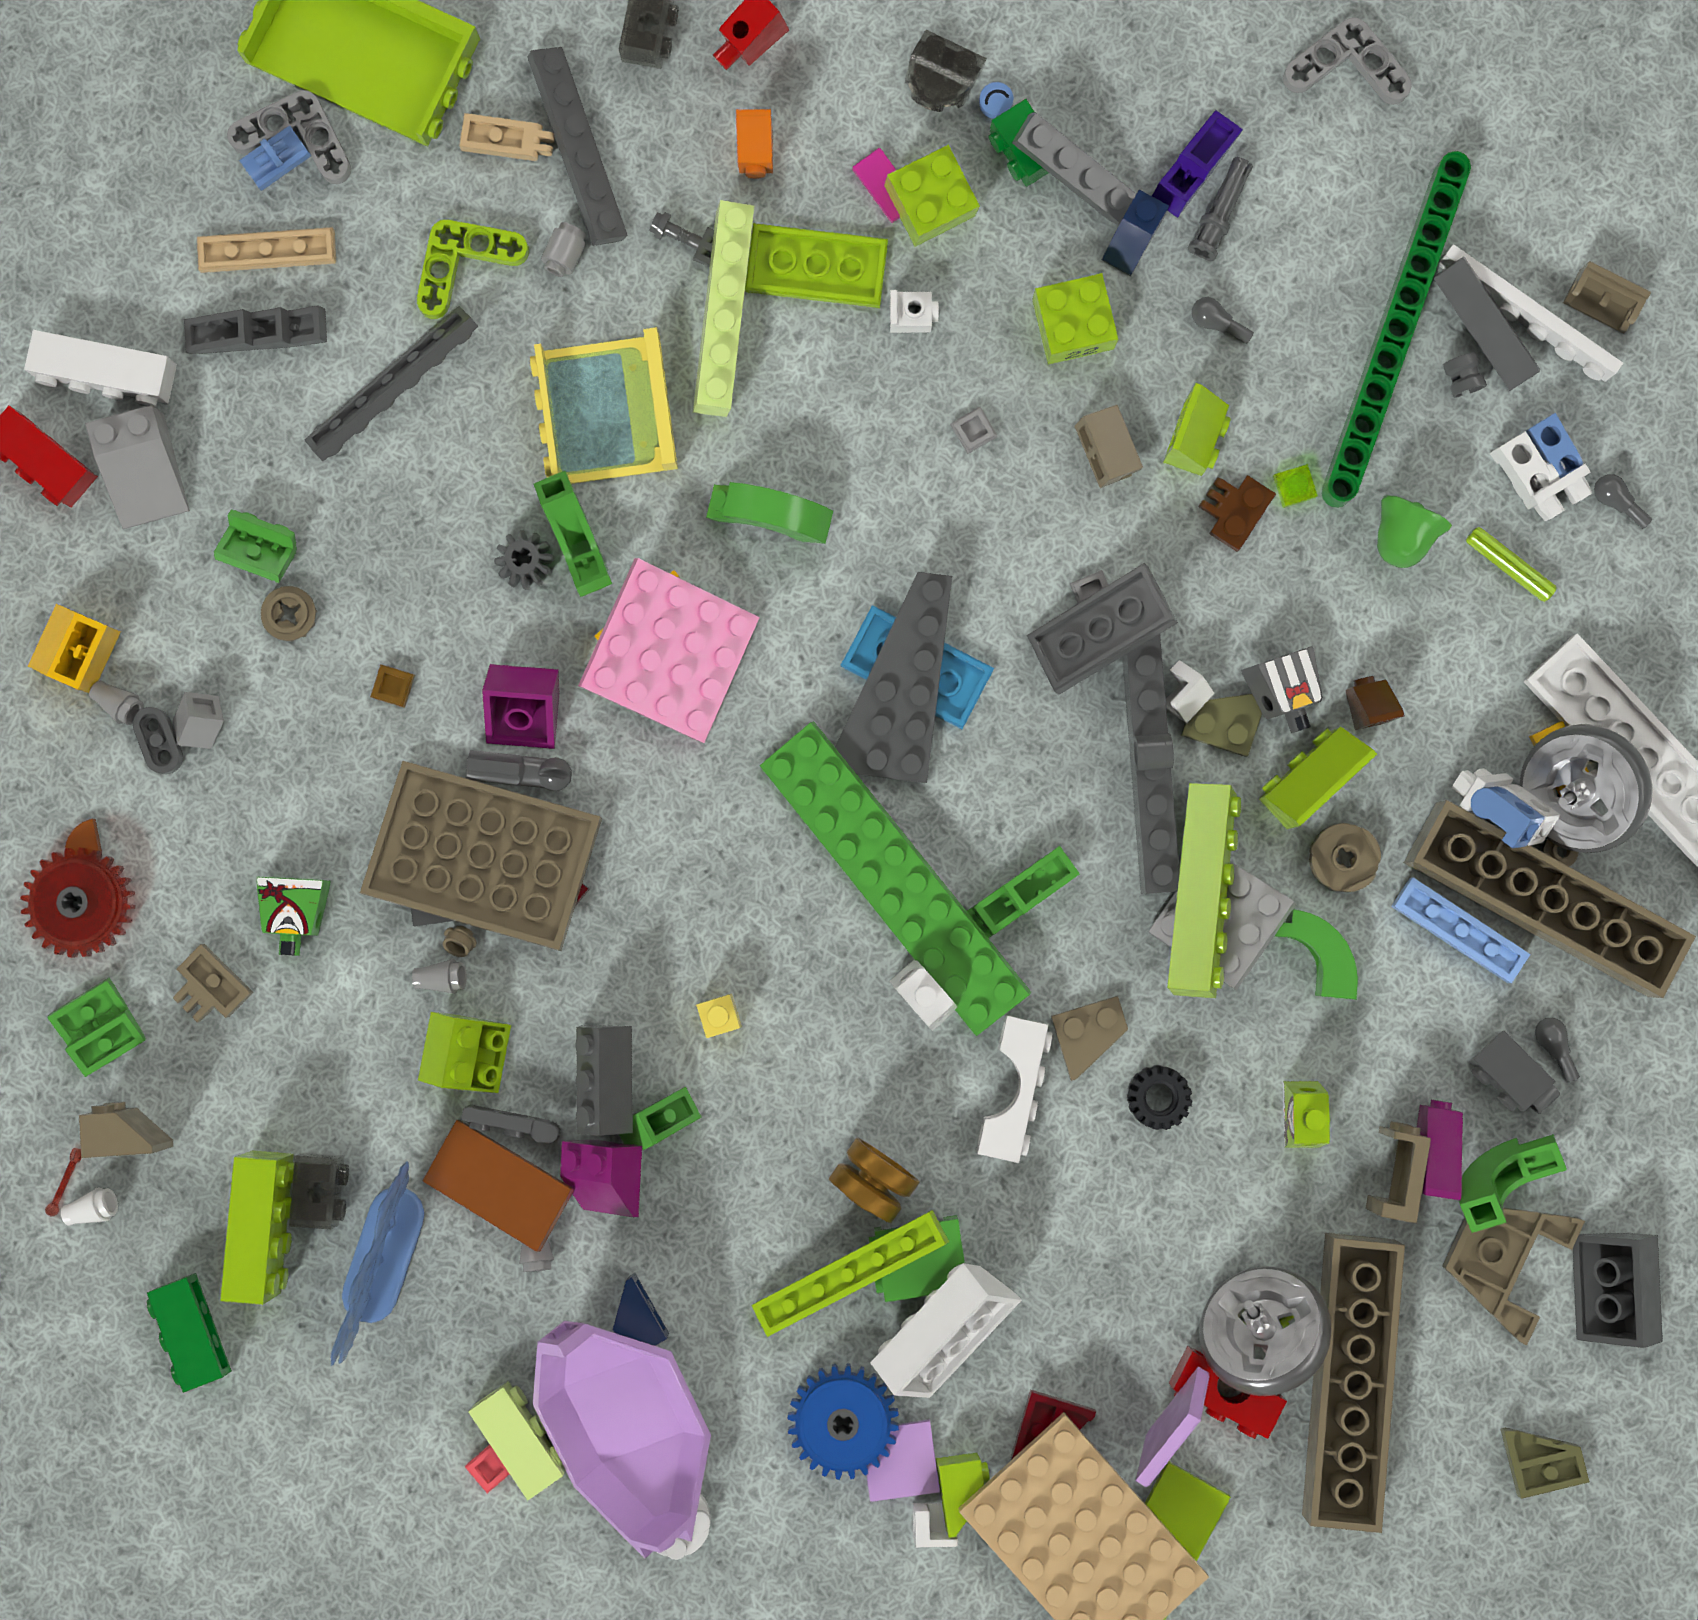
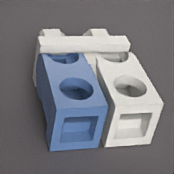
M1556 413L1490 453L1494 461L1501 465L1511 480L1516 493L1523 499L1527 509L1534 507L1544 521L1552 519L1565 510L1555 495L1561 490H1564L1572 505L1592 494L1590 486L1584 477L1591 472L1587 465L1583 464L1580 454Z
M1484 768L1478 769L1474 774L1468 770L1460 773L1452 786V789L1464 797L1459 806L1467 812L1473 811L1480 818L1490 819L1507 833L1502 841L1512 849L1543 843L1561 815L1523 787L1511 784L1514 779L1507 773L1492 775Z

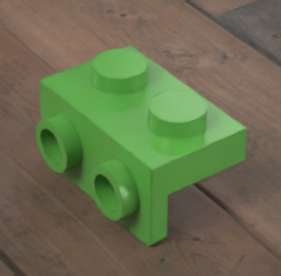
M231 509L227 515L229 527L214 550L215 560L280 583L297 551L295 533L283 525H274L258 519L251 513H241Z

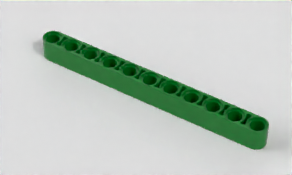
M1452 151L1447 153L1432 173L1322 486V498L1331 507H1343L1359 491L1471 171L1470 159L1462 152ZM1445 167L1453 168L1457 172L1458 177L1449 176L1445 171ZM1439 198L1443 200L1447 209L1437 207L1433 199ZM1426 229L1433 232L1436 240L1426 239L1422 230ZM1411 261L1420 262L1424 266L1425 271L1423 273L1415 271ZM1404 292L1411 295L1414 303L1411 305L1404 303L1401 300L1400 293ZM1389 324L1398 325L1402 330V336L1393 335L1389 330ZM1378 356L1387 357L1391 361V368L1382 367L1378 363ZM1368 387L1377 389L1380 393V400L1376 401L1369 398L1366 389ZM1363 419L1369 425V432L1359 431L1356 428L1355 420ZM1344 451L1354 452L1357 455L1358 464H1349L1344 458ZM1333 483L1343 484L1346 487L1347 496L1339 497L1336 495L1332 488Z

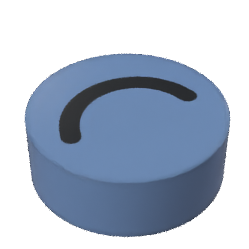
M1000 82L986 85L982 89L979 98V107L982 113L988 118L994 119L1012 108L1013 93L1007 85Z

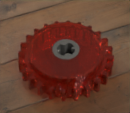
M79 847L77 855L73 848H65L64 856L60 852L51 853L53 862L41 859L39 862L43 869L41 871H30L31 875L35 878L34 882H24L23 886L30 889L29 895L20 897V900L28 902V907L22 909L21 914L30 915L31 920L24 924L25 927L36 928L31 937L33 939L44 938L45 940L42 943L44 949H51L55 945L54 954L63 955L67 950V956L70 958L78 957L79 951L82 957L92 956V949L96 953L105 952L103 943L108 946L116 945L117 942L113 936L115 934H126L121 925L122 923H132L133 919L127 916L126 913L127 910H133L136 905L128 903V898L134 896L135 891L126 890L125 887L132 881L131 878L120 877L125 868L118 865L111 867L114 862L113 857L106 856L101 860L102 851L93 850L88 855V849ZM75 896L82 898V904H78L81 908H74L73 901H77Z

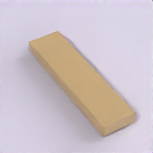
M333 227L199 236L197 237L198 270L201 273L335 264V230Z

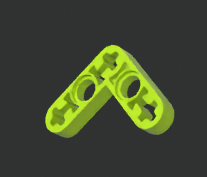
M440 220L436 222L430 231L417 294V305L421 313L427 318L439 319L448 312L460 256L509 266H518L523 264L529 256V246L525 238L516 232L459 221ZM446 229H450L453 236L463 238L462 232L467 231L464 236V248H460V241L448 239L447 244H443L438 235L445 234ZM478 235H484L489 238L488 247L481 252L471 248L472 239ZM499 237L500 245L510 247L513 241H517L519 248L522 250L521 252H515L514 257H510L506 249L497 248L498 254L495 255V238ZM437 262H445L449 265V272L443 278H435L431 274L432 266ZM428 282L436 286H446L444 290L438 287L437 298L442 303L441 305H435L433 310H430L429 306L424 303L425 300L432 299L434 292L432 286H427Z

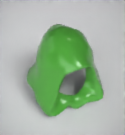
M1385 495L1381 500V519L1377 538L1378 552L1381 558L1392 566L1398 568L1412 567L1427 555L1438 537L1447 533L1452 524L1440 514L1424 508L1419 502H1411L1401 497Z

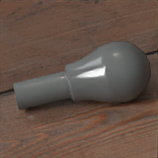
M1202 297L1193 305L1192 318L1198 326L1222 333L1227 332L1246 344L1251 340L1254 332L1234 321L1233 317L1214 298Z
M1607 474L1600 477L1595 483L1594 494L1599 502L1616 509L1620 513L1624 512L1642 529L1651 523L1652 518L1634 502L1635 498L1630 494L1626 483L1621 477L1615 474Z
M1554 1017L1541 1020L1535 1029L1536 1040L1549 1052L1552 1059H1556L1567 1082L1577 1080L1580 1075L1569 1055L1571 1050L1568 1044L1566 1026L1561 1020Z

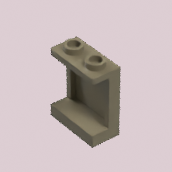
M1393 1121L1390 1122V1128L1379 1126L1378 1133L1398 1139L1389 1198L1368 1195L1366 1202L1367 1210L1381 1217L1417 1223L1431 1138L1420 1135L1421 1128Z

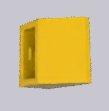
M56 604L28 667L77 690L89 693L91 687L99 681L121 631Z

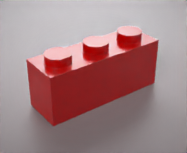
M8 405L1 413L0 460L6 463L10 459L18 466L14 471L31 485L34 481L41 485L44 489L40 493L56 506L63 503L72 508L98 476L20 411Z

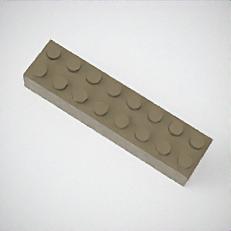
M1445 800L1435 803L1403 862L1404 864L1643 995L1653 998H1664L1696 938L1695 935L1532 846L1527 845L1512 849L1502 841L1506 834L1505 831L1467 812L1452 802Z
M1325 1233L1320 1295L1323 1297L1330 1314L1332 1332L1327 1355L1322 1365L1313 1375L1302 1516L1310 1526L1382 1533L1405 1245L1395 1239Z

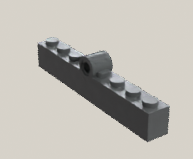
M1159 634L1122 657L1141 894L1178 892L1179 862L1171 768L1174 765V750L1171 734L1168 733L1161 637Z

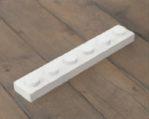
M1454 244L1439 261L1438 265L1444 270L1464 256L1507 320L1519 321L1527 327L1526 331L1532 338L1538 341L1546 340L1556 347L1555 352L1558 356L1565 360H1574L1584 367L1583 372L1588 377L1598 381L1602 379L1606 382L1623 365V362Z

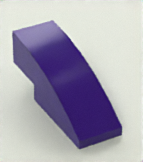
M1215 110L1158 183L1152 197L1169 205L1167 211L1178 218L1229 151L1243 129Z

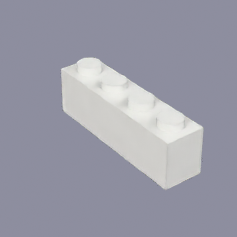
M33 330L24 370L35 377L36 383L45 386L56 387L57 382L69 384L68 388L76 392L89 394L90 389L101 390L103 396L111 399L123 400L124 395L136 397L135 402L156 407L157 402L169 403L177 364L164 355Z

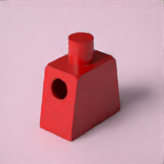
M744 0L720 26L719 31L726 42L713 54V57L726 71L740 57L750 66L789 31V28L780 11L770 0Z

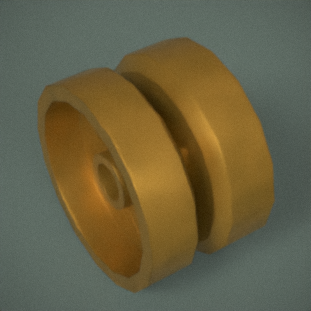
M857 1137L848 1149L847 1155L849 1160L861 1170L858 1171L848 1164L839 1163L830 1175L829 1181L859 1207L888 1223H892L900 1212L901 1205L887 1190L889 1189L902 1197H910L920 1182L897 1162Z

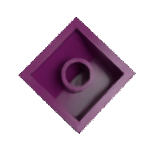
M490 664L482 689L486 744L555 749L560 695L559 669Z
M601 1140L562 1141L560 1177L564 1183L575 1189L573 1196L583 1210L633 1218L639 1217L642 1146Z

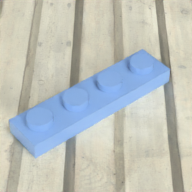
M1414 877L1409 878L1391 906L1507 983L1514 981L1531 955Z

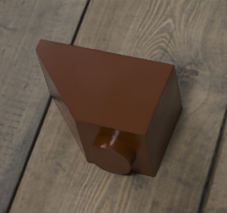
M1374 676L1360 678L1353 681L1354 687L1345 690L1355 730L1386 724L1405 716L1403 708L1386 679L1375 682Z

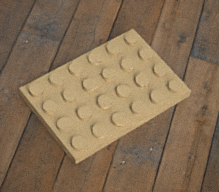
M1064 1412L958 1508L959 1513L1054 1620H1163L1209 1578L1206 1571Z

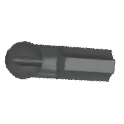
M470 750L466 765V779L560 791L571 782L572 770L564 759L558 757L548 759Z

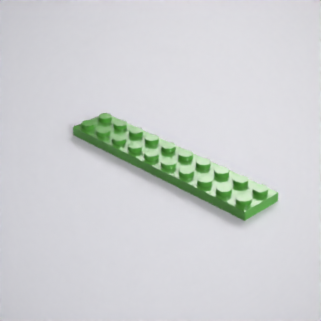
M814 721L810 722L759 765L915 961H918L953 1000L957 1006L955 1011L975 1036H978L1032 993Z

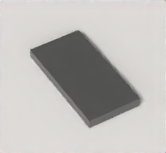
M1143 563L1031 632L1027 637L1054 692L1060 695L1178 622L1151 570Z

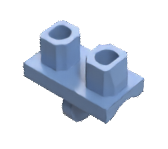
M289 125L268 141L265 138L259 141L261 145L239 161L262 191L310 158L311 154Z

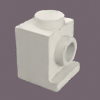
M890 290V333L931 332L932 322H938L939 317L938 301H932V292H897V290ZM920 306L921 311L913 314L908 310V307Z

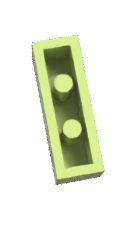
M507 1381L474 1404L468 1413L528 1501L563 1477L566 1470L554 1446L546 1438L545 1434L547 1432L539 1416L535 1415L532 1417L525 1405L528 1401L520 1387L517 1385L512 1387L509 1381Z

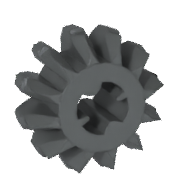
M520 530L517 541L511 534H508L506 540L510 545L508 547L500 544L497 546V550L504 554V556L494 559V563L497 566H504L500 569L498 575L502 579L510 576L508 584L513 588L518 585L520 579L524 590H529L530 579H533L538 586L542 585V579L538 574L541 572L550 576L552 573L543 564L554 562L553 555L545 554L550 548L547 541L539 543L540 536L535 532L528 539L526 532ZM529 553L530 564L523 563L521 565L517 561L518 556L525 557Z

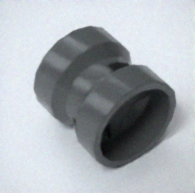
M1476 352L1458 356L1443 364L1446 375L1451 377L1453 382L1450 389L1454 398L1463 396L1462 392L1466 390L1474 393L1487 386L1484 375L1478 372L1477 367L1480 362Z

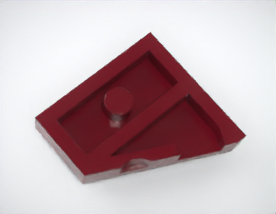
M1030 1389L1011 1453V1460L1063 1412L1081 1430L1088 1421L1091 1422L1095 1418L1096 1410Z

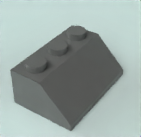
M580 1025L576 1027L577 1134L603 1136L633 1133L632 1026Z
M1638 1233L1579 1234L1573 1246L1576 1339L1579 1341L1646 1348L1663 1342L1658 1235Z

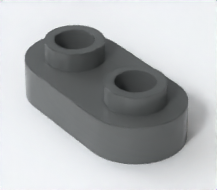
M145 707L139 710L133 719V730L146 765L156 773H174L183 762V752L180 745H177L170 717L165 711L155 707ZM157 719L159 727L156 731L152 732L149 729V722ZM164 751H168L171 759L168 763L164 764L160 756Z

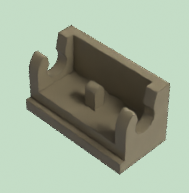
M1589 261L1579 270L1563 303L1624 334L1630 324L1635 323L1651 292Z
M1118 405L1085 415L1075 425L1100 488L1132 476V473L1143 468Z

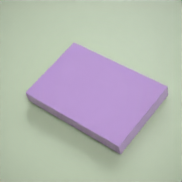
M1197 1367L1149 1429L1143 1445L1136 1482L1145 1487L1149 1486L1201 1421L1209 1372Z

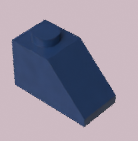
M1139 189L1101 260L1131 276L1162 223L1169 205Z
M633 1273L625 1282L612 1330L616 1334L656 1346L665 1341L670 1333L636 1273Z

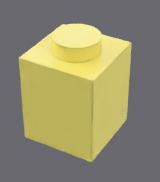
M732 994L696 1005L706 1038L742 1027Z

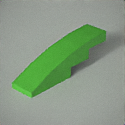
M1058 846L971 907L967 912L989 938L1028 912L1080 873L1063 849Z

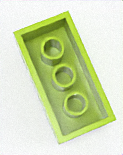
M252 1150L234 1157L220 1301L263 1305L281 1294V1289H285L287 1286L289 1272L288 1268H283L284 1254H289L292 1243V1235L287 1233L288 1219H292L295 1210V1199L290 1197L291 1184H295L298 1177V1163L293 1162L294 1154Z

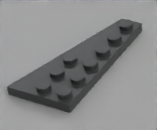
M917 572L835 746L857 775L927 783L953 576Z

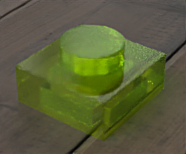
M1308 464L1273 475L1283 508L1318 497Z

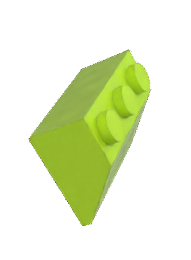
M1341 726L1332 731L1326 728L1312 740L1315 747L1307 755L1301 751L1289 761L1287 766L1291 770L1282 778L1276 774L1261 788L1265 794L1259 800L1286 829L1299 827L1367 765L1377 753Z

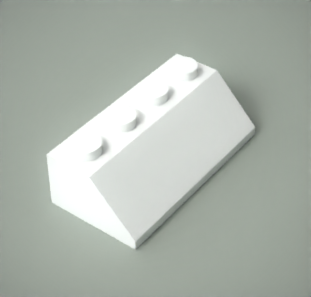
M960 1264L947 1275L948 1280L939 1289L934 1290L925 1298L922 1308L916 1314L904 1320L901 1324L902 1329L895 1337L887 1340L878 1349L879 1354L870 1363L894 1396L930 1398L1022 1301L1021 1298L981 1266Z

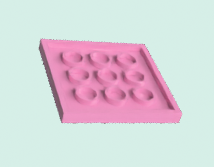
M635 558L578 686L692 739L705 743L760 617L639 558Z

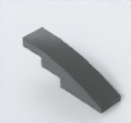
M318 305L294 310L278 307L249 312L240 309L184 319L185 350L188 354L279 349L327 342L325 308Z

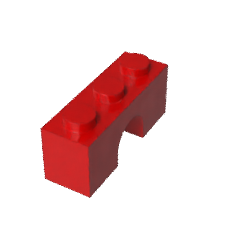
M1187 1346L1169 1381L1170 1386L1175 1390L1174 1396L1180 1391L1197 1367H1200L1209 1372V1381L1204 1406L1207 1407L1205 1412L1221 1422H1224L1227 1417L1238 1423L1237 1429L1251 1438L1256 1439L1259 1434L1268 1439L1287 1400L1281 1394L1256 1396L1241 1392L1233 1397L1219 1394L1217 1388L1219 1377L1210 1368L1204 1354Z

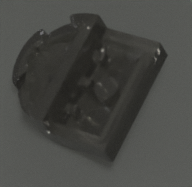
M925 30L911 54L905 75V83L908 84L911 90V98L920 106L936 112H942L944 107L955 105L957 108L962 107L968 100L971 89L981 74L987 58L929 30Z

